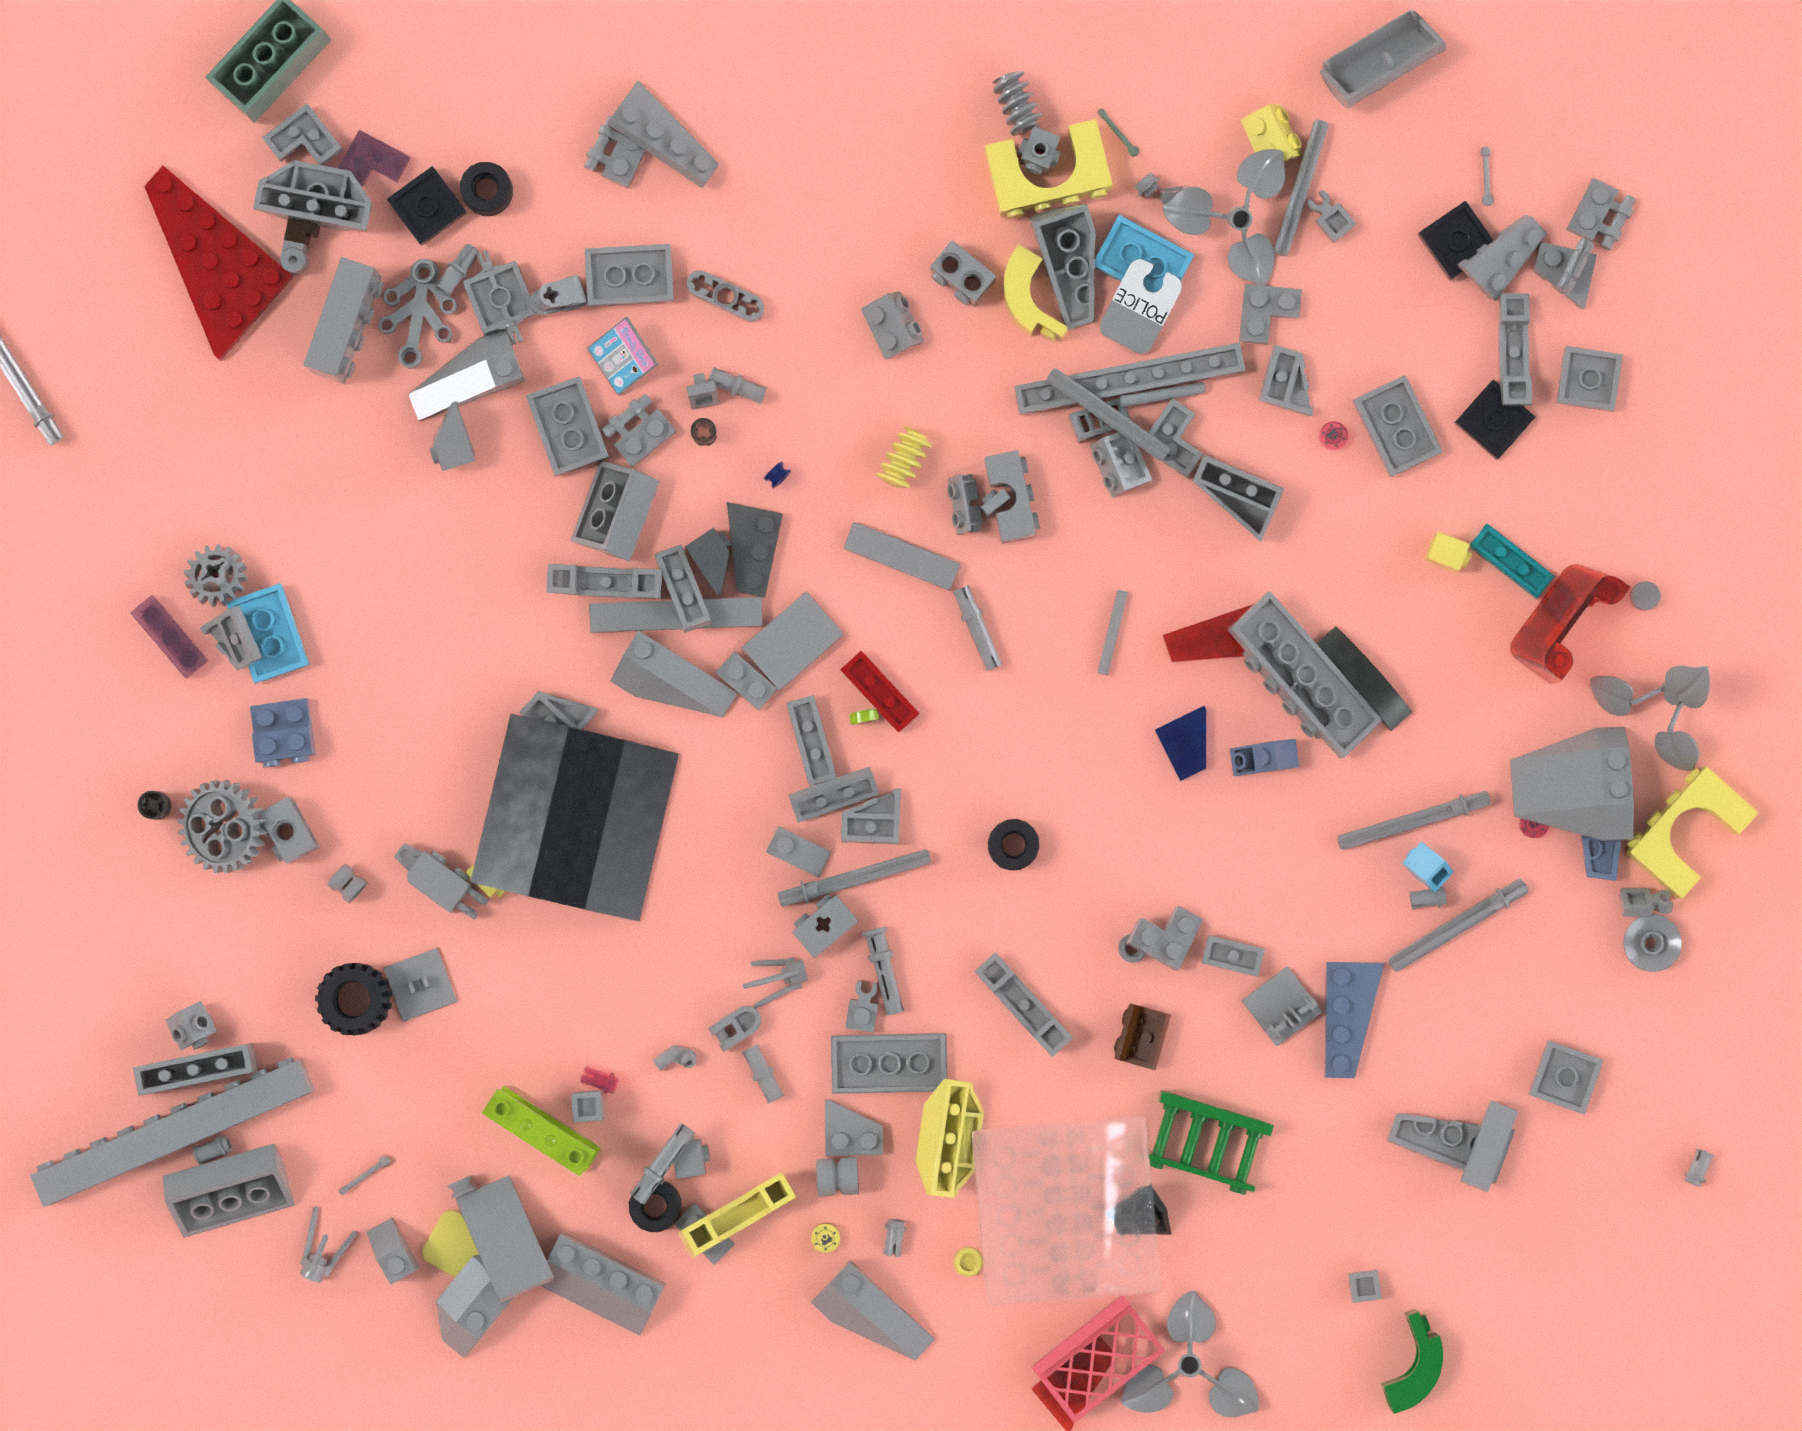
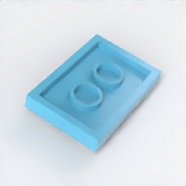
M1118 215L1095 258V269L1121 282L1134 260H1147L1153 263L1154 266L1151 272L1145 276L1144 286L1151 292H1157L1163 286V278L1167 271L1182 280L1194 254Z
M281 583L227 602L228 609L240 606L262 659L248 667L254 684L310 665Z

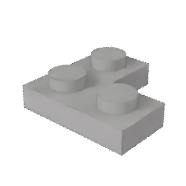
M308 103L262 137L280 162L303 145L319 165L326 164L343 151V148Z
M1245 284L1239 342L1267 345L1271 317L1299 319L1302 289Z
M1172 398L1148 433L1169 447L1168 454L1161 462L1184 478H1187L1203 455V453L1180 438L1196 414Z
M1175 906L1164 930L1144 918H1138L1126 944L1170 969L1179 971L1203 919L1180 906Z

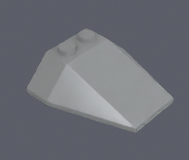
M1625 727L1593 728L1510 760L1514 817L1601 841L1633 840L1634 796L1630 747Z

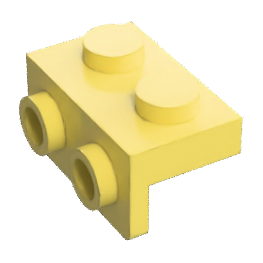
M1268 104L1241 119L1254 152L1266 149L1281 150L1284 162L1291 158L1302 156L1300 150L1301 142L1298 136L1292 132L1288 123L1290 121L1289 115L1280 104Z

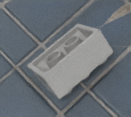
M600 461L570 541L612 557L630 561L660 481L635 469Z

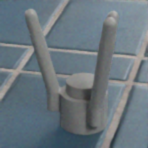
M794 957L787 959L751 961V966L786 967L781 968L782 973L744 983L743 988L747 989L779 980H784L785 985L790 983V985L754 1004V1007L759 1008L792 990L802 988L801 983L808 982L803 960L795 961Z
M315 1206L310 1220L304 1255L300 1262L303 1266L300 1275L308 1280L321 1283L324 1275L330 1276L334 1265L356 1237L357 1232H351L329 1263L326 1264L328 1259L322 1256L328 1240L327 1234L323 1235L316 1253H311L319 1208Z

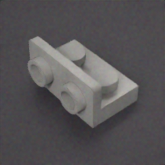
M1119 432L1103 437L1090 445L1093 460L1098 464L1103 476L1104 486L1110 492L1112 498L1152 481L1139 447Z

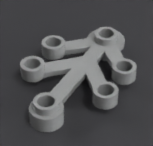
M429 259L417 260L410 269V277L396 287L385 290L383 293L384 302L394 307L401 302V296L416 287L415 297L390 316L382 317L378 323L379 329L384 334L389 335L395 332L399 323L411 315L407 345L403 346L398 353L399 362L408 369L417 368L422 362V353L418 347L423 317H425L435 331V337L439 342L448 343L453 338V332L450 327L442 323L426 301L429 288L440 302V310L445 315H453L458 308L453 298L443 296L434 288V285L438 282L439 269ZM423 269L430 271L428 278L420 277V272ZM396 293L397 299L394 302H389L387 300L388 294ZM447 301L453 302L454 305L450 311H446L443 308ZM387 320L392 321V328L384 330L383 323ZM443 329L449 331V335L445 339L439 337V332ZM409 353L416 354V360L412 363L406 361V356Z

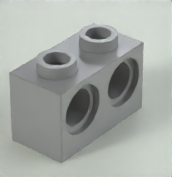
M953 240L949 242L930 266V271L933 273L931 278L942 287L948 285L955 291L954 297L964 305L970 303L975 306L996 281V275ZM947 260H953L958 264V269L953 273H947L943 270L942 264ZM969 278H976L981 286L976 291H969L964 286L965 281Z

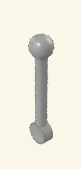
M1484 146L1480 149V154L1483 157L1485 193L1482 198V204L1490 206L1494 202L1493 196L1490 195L1489 156L1491 149Z
M386 1155L381 1156L377 1164L339 1190L341 1196L382 1166H389L390 1158Z

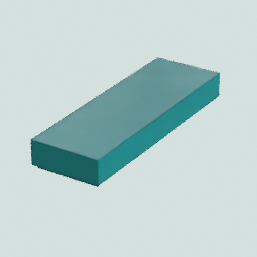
M1488 523L1484 525L1470 543L1469 548L1534 599H1538L1555 577Z

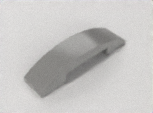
M1500 293L1498 356L1502 405H1532V377L1529 375V293Z
M548 564L546 593L611 598L661 599L662 569H622Z
M996 952L974 971L1051 1057L1056 1055L1073 1039L1071 1034Z

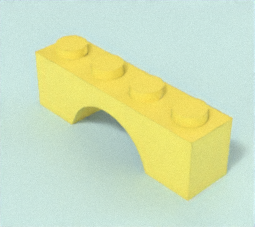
M781 1172L729 1204L681 1230L678 1235L693 1259L789 1203L796 1196Z

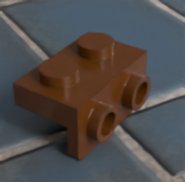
M1130 1003L1122 1016L1123 1028L1121 1035L1117 1038L1114 1045V1059L1156 1070L1171 1014Z

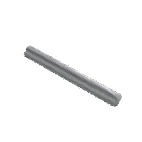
M1316 119L1313 123L1274 247V253L1287 257L1290 252L1329 127V123Z
M1054 368L1047 376L1046 380L1049 384L1157 460L1162 461L1168 454V446L1057 368Z

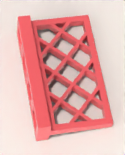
M1121 1295L1032 1365L1031 1368L1075 1423L1166 1350L1126 1298ZM1128 1313L1136 1321L1135 1335L1118 1332L1119 1320ZM1115 1324L1114 1332L1106 1331ZM1139 1326L1147 1336L1138 1335ZM1101 1334L1114 1335L1112 1353L1095 1350L1096 1338ZM1117 1336L1134 1338L1133 1355L1115 1353ZM1138 1338L1150 1340L1157 1350L1149 1357L1136 1356ZM1092 1342V1350L1083 1349ZM1078 1352L1091 1353L1089 1371L1072 1369L1073 1356ZM1094 1354L1112 1356L1110 1373L1093 1371ZM1115 1356L1132 1359L1131 1371L1126 1375L1113 1374ZM1070 1359L1069 1368L1061 1367ZM1135 1359L1144 1360L1135 1367ZM1055 1370L1068 1371L1066 1389L1053 1387L1047 1377ZM1072 1372L1089 1374L1087 1391L1070 1389ZM1092 1375L1109 1377L1108 1389L1103 1393L1090 1392ZM1113 1377L1121 1378L1115 1384L1112 1385ZM1057 1391L1066 1392L1065 1401ZM1069 1393L1086 1395L1085 1407L1077 1414H1074L1068 1406ZM1090 1395L1098 1396L1096 1399L1089 1403Z

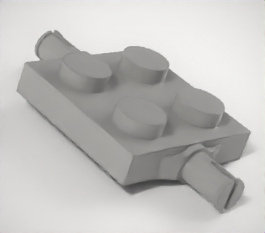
M482 251L486 262L481 252L476 255L481 264L482 271L476 276L462 281L484 336L498 330H507L512 345L517 344L514 333L518 342L521 343L523 339L517 325L523 320L538 314H535L529 306L530 294L518 264L515 260L504 265L493 266L488 251Z

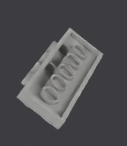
M1271 591L1266 592L1228 629L1229 633L1245 650L1242 654L1246 657L1244 660L1246 667L1253 673L1259 672L1265 679L1263 685L1266 690L1273 695L1277 693L1284 701L1282 703L1283 709L1289 715H1296L1301 720L1302 724L1300 727L1307 736L1311 738L1315 736L1316 739L1322 738L1339 759L1345 758L1382 721L1381 717Z

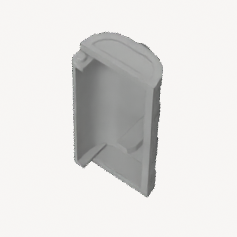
M1410 9L1323 61V69L1320 70V73L1333 96L1345 109H1350L1358 102L1413 71L1436 55L1446 51V43L1415 10Z

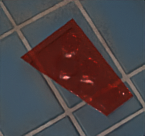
M1101 1335L1097 1337L1095 1350L1112 1353L1111 1347ZM1093 1341L1083 1349L1092 1350ZM1078 1352L1074 1355L1072 1369L1089 1371L1091 1353ZM1094 1354L1093 1371L1106 1373L1111 1365L1112 1356ZM1070 1359L1061 1367L1069 1368ZM1055 1370L1047 1377L1053 1387L1066 1389L1068 1371ZM1072 1372L1070 1389L1087 1391L1089 1374ZM1092 1375L1090 1392H1094L1104 1376ZM1040 1379L1031 1387V1390L1066 1431H1071L1074 1422ZM1057 1391L1065 1401L1066 1392ZM1069 1393L1068 1406L1074 1414H1077L1085 1407L1086 1395Z

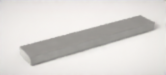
M762 597L703 599L712 624L698 629L763 626ZM672 600L589 604L590 633L683 629Z

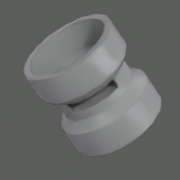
M344 864L331 877L327 886L333 891L337 890L340 892L342 899L350 904L362 892L368 882L362 877L354 875L353 869L349 865Z

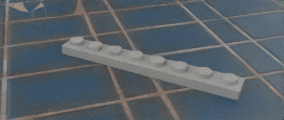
M1239 342L1067 376L1098 398L1106 399L1245 372V366ZM1047 380L1014 386L1020 415L1078 404L1049 384Z

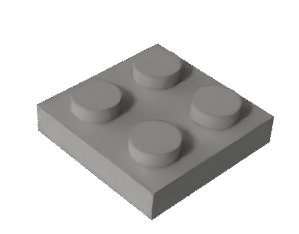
M1565 346L1556 404L1614 412L1623 354Z
M1547 1040L1528 1095L1585 1115L1604 1060Z

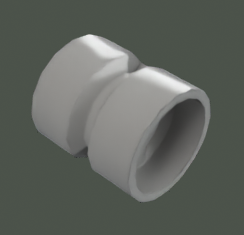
M857 1157L841 1158L838 1163H835L832 1158L816 1159L818 1197L834 1196L837 1190H840L843 1195H859Z

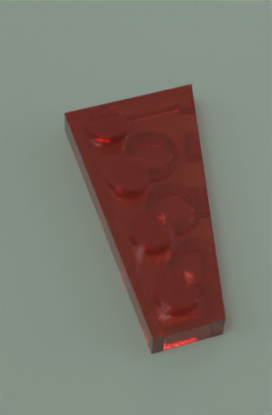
M1254 604L1162 635L1171 663L1243 657L1242 652L1245 650L1229 633L1228 629Z

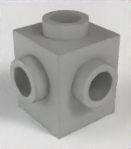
M1034 126L1029 139L1023 138L1018 154L1022 155L1021 164L1025 165L1024 169L1040 175L1041 172L1047 174L1050 166L1055 168L1061 151L1057 150L1061 136ZM1041 151L1043 154H1037L1036 152Z
M202 1001L190 1005L165 1019L172 1038L178 1044L180 1050L192 1046L193 1050H196L209 1043L207 1037L217 1032L213 1019L207 1013Z

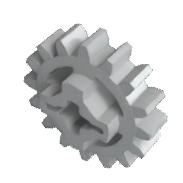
M220 544L216 545L215 550H211L206 545L205 553L203 554L195 551L197 559L195 561L188 559L187 563L191 566V569L184 570L185 576L190 578L184 583L188 589H191L189 593L192 597H198V601L202 605L208 600L212 607L216 606L217 601H221L226 606L227 598L229 597L237 600L235 592H244L245 590L240 583L248 581L246 574L242 573L247 570V566L244 562H241V556L238 553L234 554V551L229 546L223 551ZM215 573L219 574L217 578L213 577Z

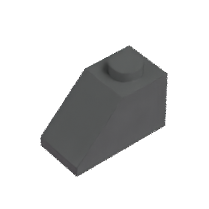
M713 527L686 545L685 548L716 595L720 596L723 594L731 555L728 547L732 544L723 531L717 533Z

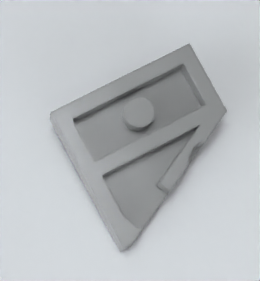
M1540 242L1533 272L1543 280L1551 283L1552 287L1560 294L1563 293L1572 300L1576 307L1584 309L1597 254L1591 253L1589 256L1587 255L1588 260L1579 278L1575 280L1576 284L1570 293H1566L1558 289L1557 284L1562 275H1565L1563 272L1572 254L1577 250Z
M1278 345L1273 346L1260 391L1259 402L1309 417L1313 415V406L1310 407L1307 391L1309 389L1308 379L1304 374L1305 363L1303 353Z
M240 606L228 609L200 627L204 635L210 633L217 640L218 643L215 647L228 658L237 671L245 669L262 659Z
M538 691L519 713L525 717L583 729L599 710L592 706Z
M901 788L893 789L888 794L879 798L875 797L866 801L863 805L842 812L841 843L899 845Z
M825 1099V1156L883 1155V1125L849 1110L830 1099Z

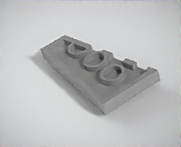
M639 80L607 123L702 189L719 165Z
M1397 1113L1386 1141L1463 1172L1481 1124L1475 1125L1459 1121H1446ZM1512 1129L1492 1184L1497 1183L1515 1129Z

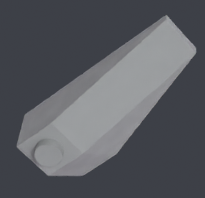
M1080 204L1060 207L1028 217L1064 325L1070 330L1094 322L1096 230L1088 205Z
M498 330L479 337L409 393L418 421L447 411L452 402L457 401L458 406H462L526 382L507 330Z
M640 631L636 633L626 649L610 682L634 697L722 718L738 694Z
M851 1260L811 1301L832 1323L912 1360H916L935 1340Z

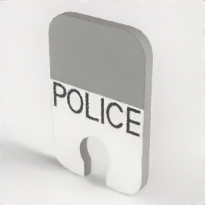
M1136 259L1130 264L1100 323V331L1104 336L1139 354L1146 353L1152 348L1182 290L1180 278L1168 271L1163 278V286L1159 291L1151 292L1147 290L1144 286V278L1151 272L1154 264L1144 259Z

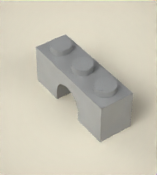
M1019 450L986 456L984 462L990 488L1005 486L1011 489L1015 495V504L1011 509L996 513L1001 544L1035 537V530L1040 529L1037 512H1031L1030 502L1034 501L1031 484L1026 485L1024 474L1028 473L1026 457H1020Z

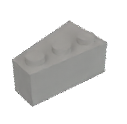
M1206 454L1203 455L1193 478V482L1242 524L1260 542L1262 541L1284 491L1283 487Z

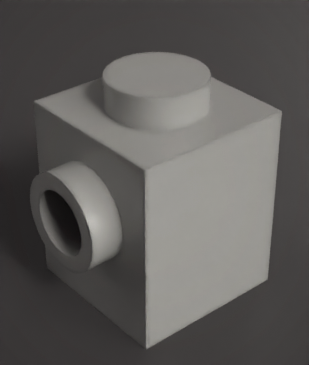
M693 1136L674 1162L676 1179L706 1174L705 1162L710 1161L708 1145H702L701 1138L695 1139Z

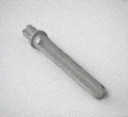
M0 335L1 369L33 418L34 427L40 429L49 445L52 446L59 443L64 438V435L53 419L55 415L52 412L49 413Z
M1487 791L1466 797L1460 794L1459 798L1341 834L1337 837L1340 849L1346 850L1463 814L1467 817L1469 816L1468 812L1491 805V800Z
M924 849L804 884L801 881L800 886L778 892V899L783 907L801 901H806V904H808V900L928 865L931 863V858L928 850Z
M1519 878L1502 889L1496 888L1494 894L1388 958L1390 966L1395 972H1398L1502 908H1510V903L1528 893L1527 885Z

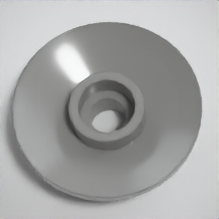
M1653 914L1652 917H1638L1628 926L1624 934L1623 946L1627 958L1634 966L1643 971L1658 972L1667 969L1677 960L1681 952L1682 940L1678 928L1671 920L1664 916ZM1649 937L1655 940V946L1651 949L1646 946V940Z

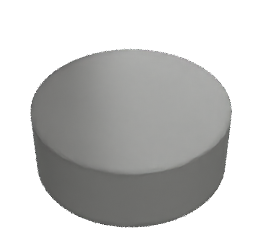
M1649 581L1636 584L1630 593L1632 604L1637 609L1643 611L1656 607L1661 598L1657 585Z

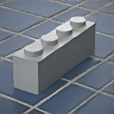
M253 1043L137 1066L133 1067L138 1096L256 1072L258 1071L254 1045Z

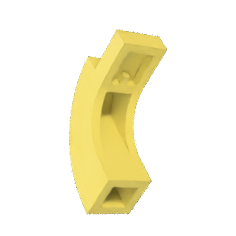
M1018 244L1008 261L1004 276L1003 291L1007 309L1014 322L1028 335L1031 336L1036 327L1041 329L1039 333L1051 341H1054L1055 338L1062 341L1068 327L1042 312L1034 304L1030 294V283L1041 266L1043 258Z

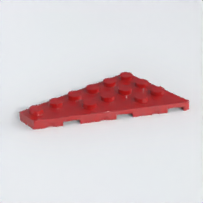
M162 165L145 184L144 188L212 352L221 361L293 279V276Z

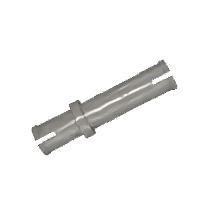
M967 585L953 591L952 593L963 614L961 616L962 622L966 621L985 670L988 671L1002 665L1003 663L999 658L981 616L983 614L982 608H978L970 586Z
M681 1122L679 1123L675 1132L668 1139L649 1167L646 1166L643 1170L644 1175L632 1192H630L634 1199L645 1205L659 1184L662 1185L667 1171L694 1136L695 1132Z

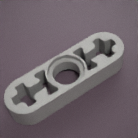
M697 270L692 272L687 279V288L692 296L747 322H757L764 315V304L758 296L714 275ZM703 277L707 286L713 288L714 282L718 285L713 290L712 298L707 297L710 294L709 290L701 288L699 291H695L696 287L692 282L694 280L699 281ZM722 289H730L734 293V299L731 303L722 304L718 301L717 296ZM739 295H743L742 302L747 305L756 302V308L759 312H753L749 316L745 307L739 305L737 311L733 308L739 301Z

